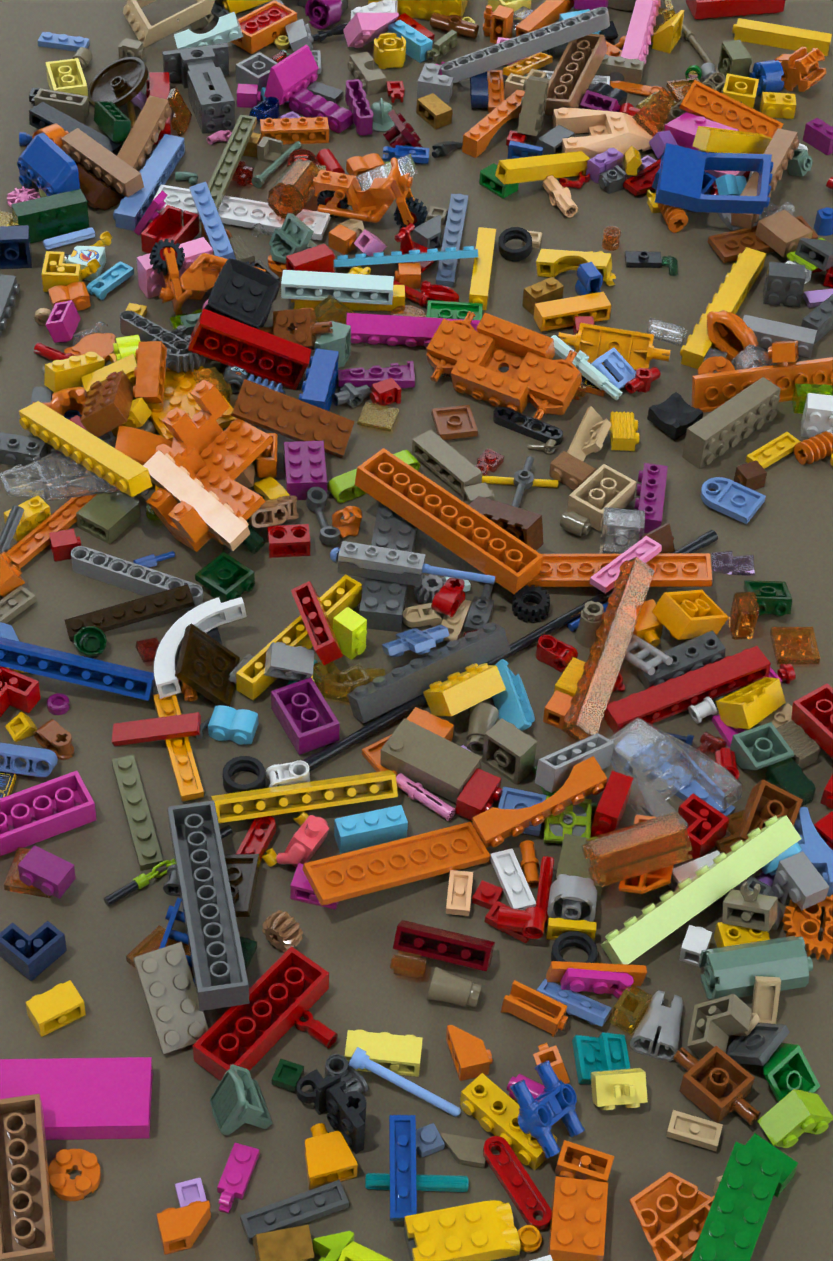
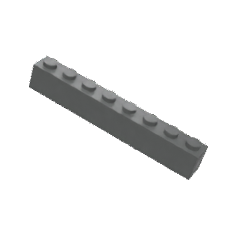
M494 622L487 623L483 628L469 632L458 640L450 641L446 646L432 650L424 657L413 659L409 664L395 668L385 676L376 677L372 682L356 687L354 691L347 694L353 716L365 723L424 694L423 691L430 689L429 685L434 682H444L448 680L447 676L459 672L461 674L465 672V668L469 665L477 663L479 666L509 652L510 647L505 628Z

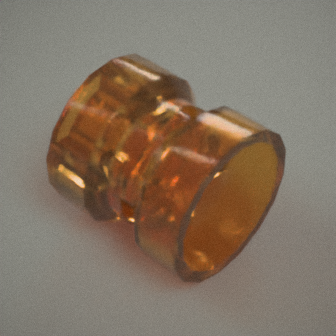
M616 226L605 227L603 230L602 247L609 251L617 250L620 244L621 230Z

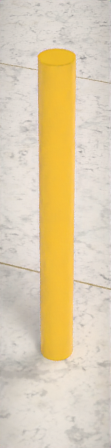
M482 476V483L514 485V477ZM534 479L532 487L558 488V480Z

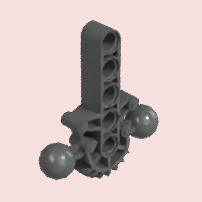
M128 310L120 313V331L123 335H139L141 342L162 341L167 347L166 368L168 367L177 373H186L187 371L193 372L194 369L198 370L200 366H204L207 357L188 350L191 335H187L185 326L180 325L177 329L168 331L133 311Z

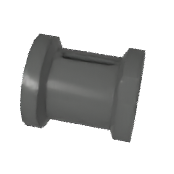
M171 865L167 869L168 879L164 883L163 890L168 895L180 896L176 865Z

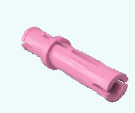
M402 773L397 775V787L407 793L410 799H416L447 821L453 818L456 808L451 807L424 789L421 783L413 782Z

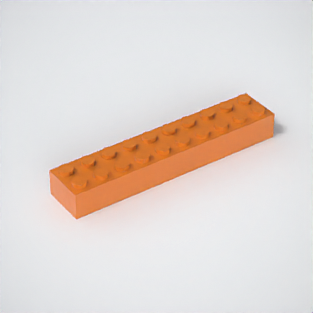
M381 449L357 467L355 486L485 575L495 576V582L511 593L515 594L539 574L543 560L542 554L386 449Z

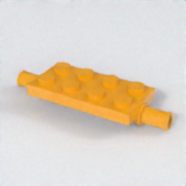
M580 323L579 331L576 335L561 332L558 335L567 345L574 346L577 353L581 350L589 356L588 362H594L597 358L615 348L635 371L639 368L649 369V363L652 359L669 362L671 350L654 348V334Z

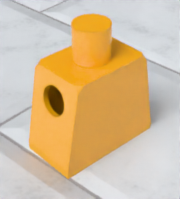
M653 599L617 609L615 624L619 629L622 627L654 647H657L661 642L659 638L662 636L663 625L657 621V617L652 613L656 606Z
M323 1123L313 1125L310 1129L312 1137L305 1140L304 1147L309 1190L337 1180L341 1182L356 1178L358 1164L340 1131L328 1133Z

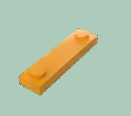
M539 52L504 67L503 75L509 76L510 73L524 76L531 69L537 70L552 63L553 56Z

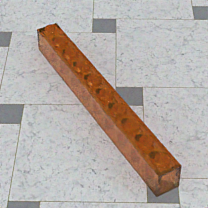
M638 557L629 561L626 560L620 566V573L614 582V589L608 599L606 611L602 615L601 625L596 631V639L590 648L589 658L584 664L582 677L577 683L578 688L571 699L569 712L564 718L565 723L562 731L577 742L598 733L655 572Z

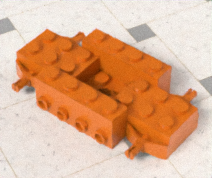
M468 311L464 320H442L426 348L428 363L435 368L434 373L430 377L432 381L438 382L441 374H451L453 388L457 392L469 394L477 400L487 401L494 407H506L521 414L530 402L537 409L533 417L537 420H541L543 415L547 413L564 415L582 382L580 371L572 363L577 355L575 351L570 350L566 359L552 360L555 356L553 338L488 313H484L476 327L477 331L470 324L475 317V314L471 311ZM501 367L509 368V370L504 373L499 371Z

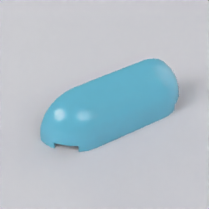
M501 659L496 665L506 690L492 696L495 707L499 711V719L503 718L507 722L514 724L519 730L524 731L531 727L535 721V716L520 675H514L507 667L509 663Z

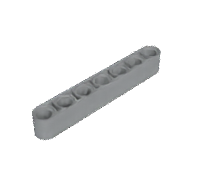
M77 546L71 551L72 568L78 574L143 596L188 584L195 606L185 608L184 610L189 611V609L203 604V589L198 584L88 547Z

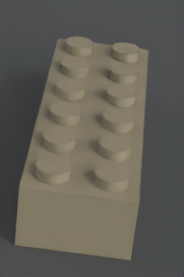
M762 377L687 428L682 458L698 469H701L705 465H709L718 456H722L731 447H735L742 439L748 438L752 432L759 430L765 423L775 418L781 388Z

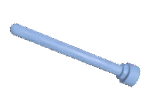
M357 1047L348 1063L352 1068L356 1070L358 1068L362 1070L365 1068L454 1117H458L461 1114V1109L456 1105L370 1060V1056L366 1055V1051Z

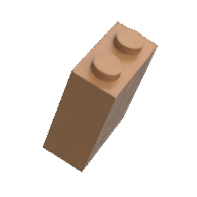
M782 210L759 220L755 235L782 257H785L789 252L796 251L801 238L811 239L813 231L789 212Z

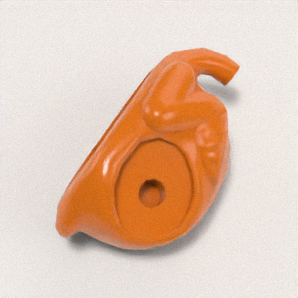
M725 310L719 312L711 311L707 314V334L710 341L719 350L720 356L725 357L735 366L744 364L750 367H759L762 360L760 358L755 359L754 357L758 346L757 337L738 315Z

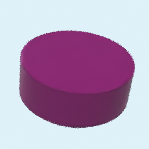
M61 693L51 695L47 700L48 711L53 715L65 714L70 708L69 698Z

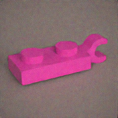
M234 1143L217 1186V1192L222 1193L218 1202L220 1204L219 1211L229 1213L234 1198L243 1199L259 1157V1149Z

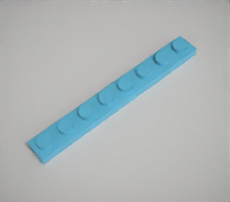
M463 246V250H456V247H447L445 251H438V248L427 249V252L420 253V250H409V254H402V251H392L391 255H384V252L373 253V256L367 257L366 253L355 254L353 258H348V255H337V259L333 260V266L347 267L478 257V249H474V246Z

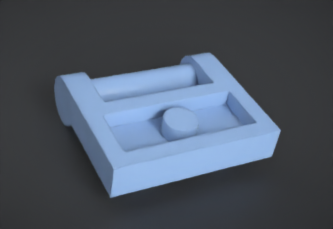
M612 348L591 364L604 374L619 390L625 387L628 381L635 378L636 371L615 348ZM602 363L605 364V366L613 373V375H614L620 382H618V381L612 376V374L603 366Z

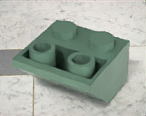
M331 321L333 327L330 328L333 329V332L322 333L320 339L316 340L314 349L339 351L338 368L345 366L351 354V326Z

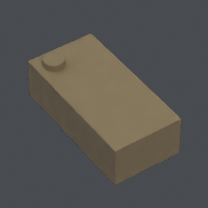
M404 718L381 748L380 764L391 771H396L398 774L402 773L413 782H419L423 787L456 803V799L477 768L481 769L482 757Z

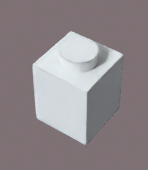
M689 925L681 947L679 960L699 967L701 950L709 949L712 932L703 927Z

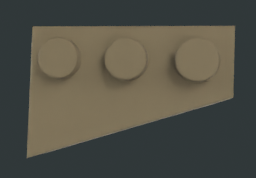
M529 76L524 81L523 90H525V94L521 100L522 109L519 114L517 133L537 136L542 130L550 79Z

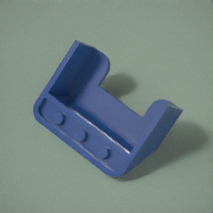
M44 133L35 135L18 158L17 166L20 172V184L30 188L33 181L47 196L80 189L79 172L75 161Z

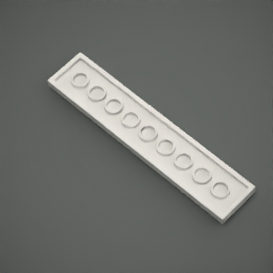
M160 185L154 199L161 191L167 194L164 200L166 204L163 209L170 205L182 209V216L184 210L198 214L190 189ZM224 196L218 209L222 223L274 232L275 228L281 229L287 214L292 213L314 231L311 237L313 240H322L330 221L329 213L231 196Z

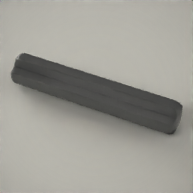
M13 505L0 535V553L7 552L24 512V509L20 506Z

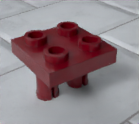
M392 109L388 115L394 122V126L383 134L390 146L395 148L396 145L404 146L410 143L413 147H422L419 143L420 137L416 132L413 133L414 128L409 122H405L406 119L401 113L397 114Z

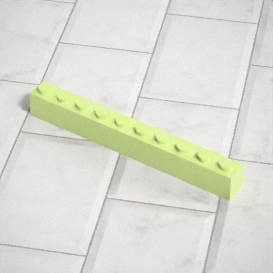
M776 815L764 822L766 825L760 830L758 827L748 833L747 836L749 838L746 841L740 840L730 846L732 851L727 854L723 852L716 856L711 866L704 865L695 871L697 876L693 879L688 877L678 883L679 889L674 892L670 890L660 896L661 901L658 904H649L641 910L643 912L638 918L633 916L625 921L623 929L620 931L615 929L605 936L607 940L600 945L612 964L631 963L802 838L787 815L779 818Z

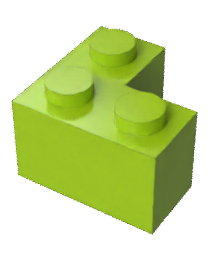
M793 1089L757 1121L773 1146L789 1148L798 1142V1137L804 1132L821 1134L829 1127L828 1124L833 1120V1116L818 1094Z

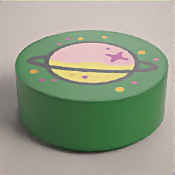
M697 65L689 66L685 72V77L689 82L699 81L702 76V70Z

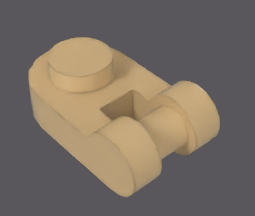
M432 603L411 606L403 611V623L411 628L426 625L435 627L442 623V618L437 611L432 610Z

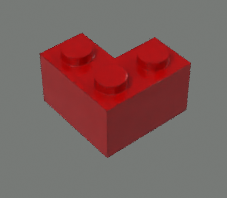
M0 666V717L9 706L30 713L41 699L39 681Z
M694 793L679 806L676 824L685 829L680 850L695 860L705 856L726 835L729 818Z

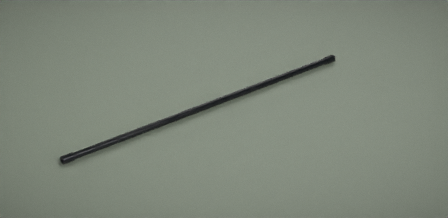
M710 530L673 553H694L717 541V533L714 530ZM614 587L606 594L604 592L598 594L509 645V652L486 663L488 665H496L501 659L505 660L537 642L541 636L549 635L581 617V611L585 603L593 601L604 604L632 587ZM424 694L302 761L308 763L309 771L314 770L327 760L407 716L415 707L421 708L428 704Z

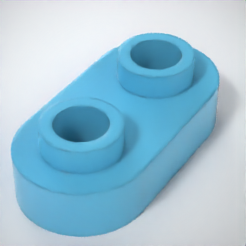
M798 842L763 866L761 870L764 874L770 873L771 876L776 874L779 861L798 854L802 850Z

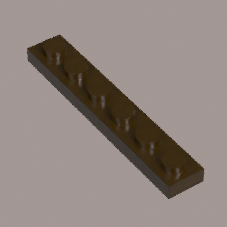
M187 584L65 619V624L70 641H74V635L82 627L94 626L106 632L195 605L189 585Z

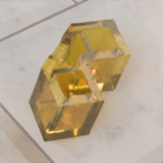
M321 661L314 664L313 675L311 676L324 698L350 703L347 696L348 693L354 691L358 686L371 682V677L360 664L340 671L333 661L326 665H323Z

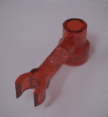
M705 732L700 738L701 745L688 756H684L676 762L680 765L678 769L686 773L692 764L706 751L715 755L716 751L726 748L727 742L720 737H714L710 733Z

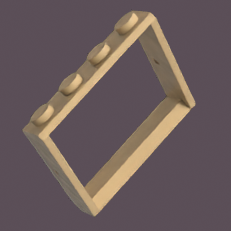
M128 0L123 8V14L138 40L143 42V47H147L209 15L215 0H197L198 2L153 26L150 25L141 8L156 0Z

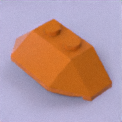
M635 816L619 891L643 894L671 883L678 843L659 817Z

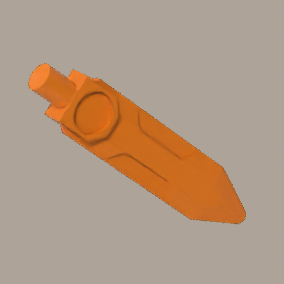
M610 81L609 84L612 88H618L628 93L650 96L654 99H661V97L670 98L671 94L670 91H664V87L646 86L624 81Z

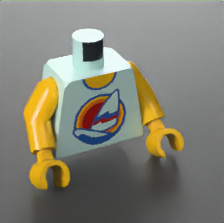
M108 231L103 232L100 235L101 240H98L95 244L91 246H76L71 255L65 254L66 264H81L82 280L93 281L100 276L106 263L105 245L109 246L112 239Z

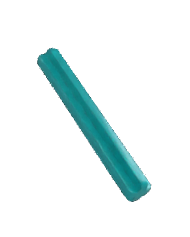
M367 1173L365 1176V1187L367 1189L390 1190V1174ZM416 1174V1190L467 1192L469 1188L467 1176Z

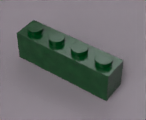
M95 101L94 122L112 141L122 144L130 133L131 121L113 102Z

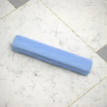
M90 227L43 240V245L46 250L84 241L94 238L95 231Z

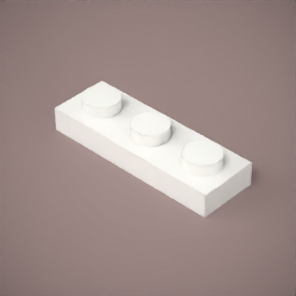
M513 849L491 853L490 861L510 907L524 911L529 907H536V901Z

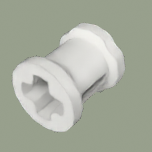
M705 697L703 702L688 707L690 716L697 724L701 723V719L710 714H717L716 706L710 697Z

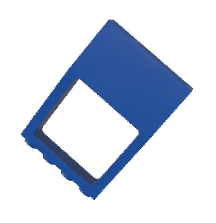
M666 143L661 157L655 202L694 212L762 214L764 207L767 208L770 197L767 196H769L771 185L769 184L772 180L771 171L774 162H771L772 154L706 153ZM704 170L758 172L757 195H704L701 193Z

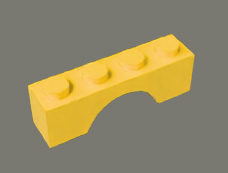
M541 249L536 260L537 276L556 277L564 271L578 270L580 264L592 262L603 276V281H608L612 270V257L610 253Z

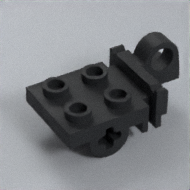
M315 1069L298 1081V1099L303 1103H314V1109L318 1115L328 1111L327 1119L333 1128L337 1127L355 1154L364 1150L366 1124L365 1096L357 1091H349L344 1094L343 1090L346 1089V1083L341 1081L340 1074L334 1077L329 1075L323 1078L319 1071ZM306 1085H311L314 1088V1092L304 1093L301 1089Z

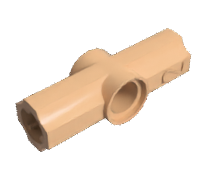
M553 175L547 176L542 186L549 194L551 205H557L567 218L573 217L578 212V207L571 199L569 188H563Z

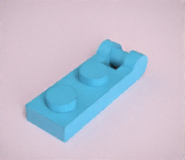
M121 261L87 285L88 293L91 295L95 294L100 300L105 299L110 291L134 275V268Z

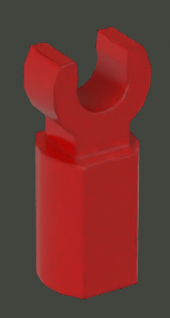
M303 1011V1017L308 1021L301 1022L299 1019L295 1020V1027L298 1030L307 1031L308 1035L329 1049L336 1042L338 1034L321 1021L314 1020L310 1011Z

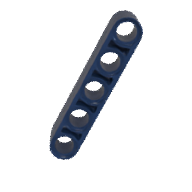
M487 71L470 77L471 108H488Z

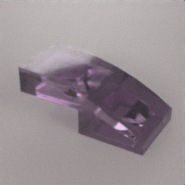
M732 551L712 553L713 571L730 575H755L754 555L733 557Z

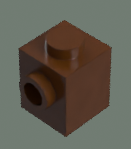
M755 460L736 467L734 482L756 490L764 487L767 472Z

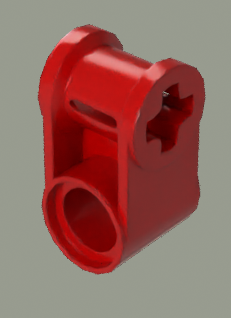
M449 578L440 591L435 594L431 604L432 610L453 617L465 600V593L463 591L465 587L464 580Z
M543 635L538 639L535 655L538 661L555 668L559 672H563L572 658L578 657V652L573 646L551 635Z

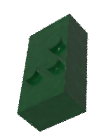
M81 189L11 204L14 226L29 225L31 243L89 228L87 200Z

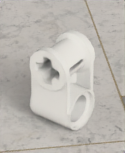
M302 760L272 765L265 772L266 777L270 780L269 788L277 787V785L284 786L310 782L309 765Z

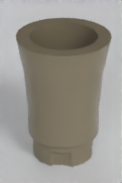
M589 601L585 603L581 611L579 625L575 632V640L583 647L595 648L601 645V639L604 637L603 623L605 616L604 607L601 603Z
M478 703L469 708L466 746L475 754H483L485 733L496 724L499 717L498 709L491 704Z
M436 967L427 1000L443 1001L464 1007L466 1005L476 1007L481 985Z

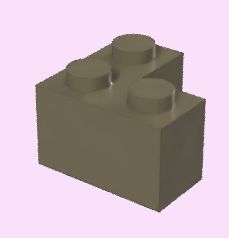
M735 994L694 1005L687 1047L701 1059L715 1046H718L726 1053L728 1036L749 1031L752 1009Z

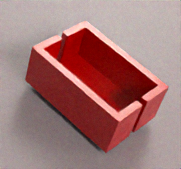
M167 205L141 233L142 251L151 253L155 243H158L159 240H163V242L165 239H168V242L174 240L175 245L192 241L200 232L199 215L184 210L183 227L182 209Z

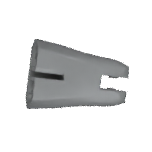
M658 990L652 996L646 1012L630 1041V1046L637 1053L671 1062L679 1047L683 1000L682 997L674 995L670 1008L663 1006L665 992Z

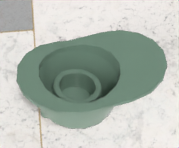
M380 98L379 101L371 105V110L373 111V130L379 132H386L394 126V122L388 115L393 107L389 102L383 101V98Z

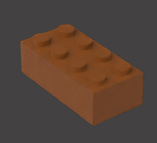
M123 370L118 373L113 372L104 381H96L90 386L80 421L86 430L97 438L126 423L134 397L133 384Z

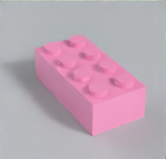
M204 237L180 244L179 248L183 247L185 260L179 270V278L202 253L213 255V248ZM151 253L137 257L139 288L148 299L159 296L161 288L166 287L163 272L157 273L158 269L154 270L152 268L153 265H150L151 259L149 257Z

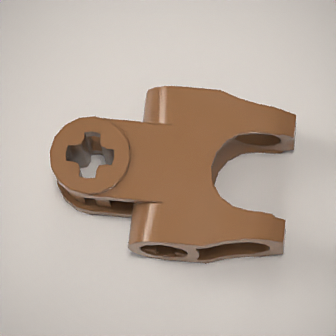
M282 496L277 499L267 500L247 522L253 527L261 528L279 525L286 520L299 518L296 507L297 497Z

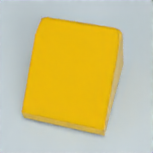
M20 712L5 726L15 742L32 736L33 732L38 729L32 719L23 712Z

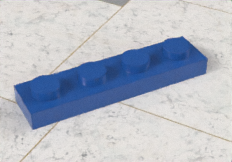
M389 1115L390 1221H404L405 1216L417 1214L415 1115Z

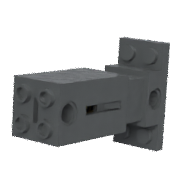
M223 43L162 51L163 72H169L170 83L182 82L184 89L188 88L189 102L202 134L234 129L235 102L224 77L229 75L228 44Z

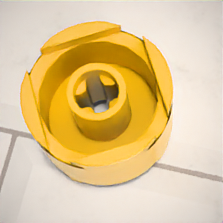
M383 33L379 35V38L374 39L373 59L380 69L402 68L406 60V39L401 36L399 38L395 33Z

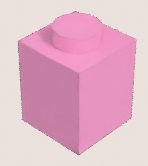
M364 230L354 242L367 256H373V253L383 252L387 247L377 236L367 230Z

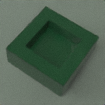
M280 1059L271 1079V1084L295 1092L297 1083L304 1073V1066Z

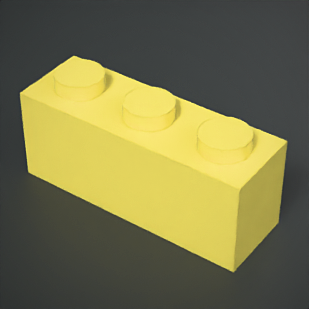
M348 1030L344 1057L349 1062L356 1048L359 1047L366 1051V1055L370 1056V1060L394 1073L419 1077L423 1038L414 1035H393L388 1032L373 1033L364 1030ZM358 1068V1069L356 1070V1071L371 1072V1071H369V1070H367V1069H365V1068H364L363 1070L360 1069V1068Z

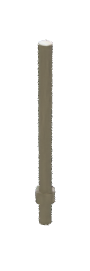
M682 24V32L685 39L690 41L705 63H713L696 40L692 30H689L685 24ZM715 66L716 72L721 73V72L718 70V68Z

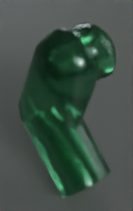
M670 255L668 257L663 256L662 265L669 267V275H678L677 259Z

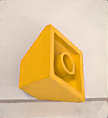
M680 10L652 35V49L668 54L671 53L681 37L685 10Z

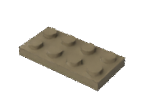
M182 942L133 957L162 1054L194 1044L208 1030L203 1011H199L196 987Z

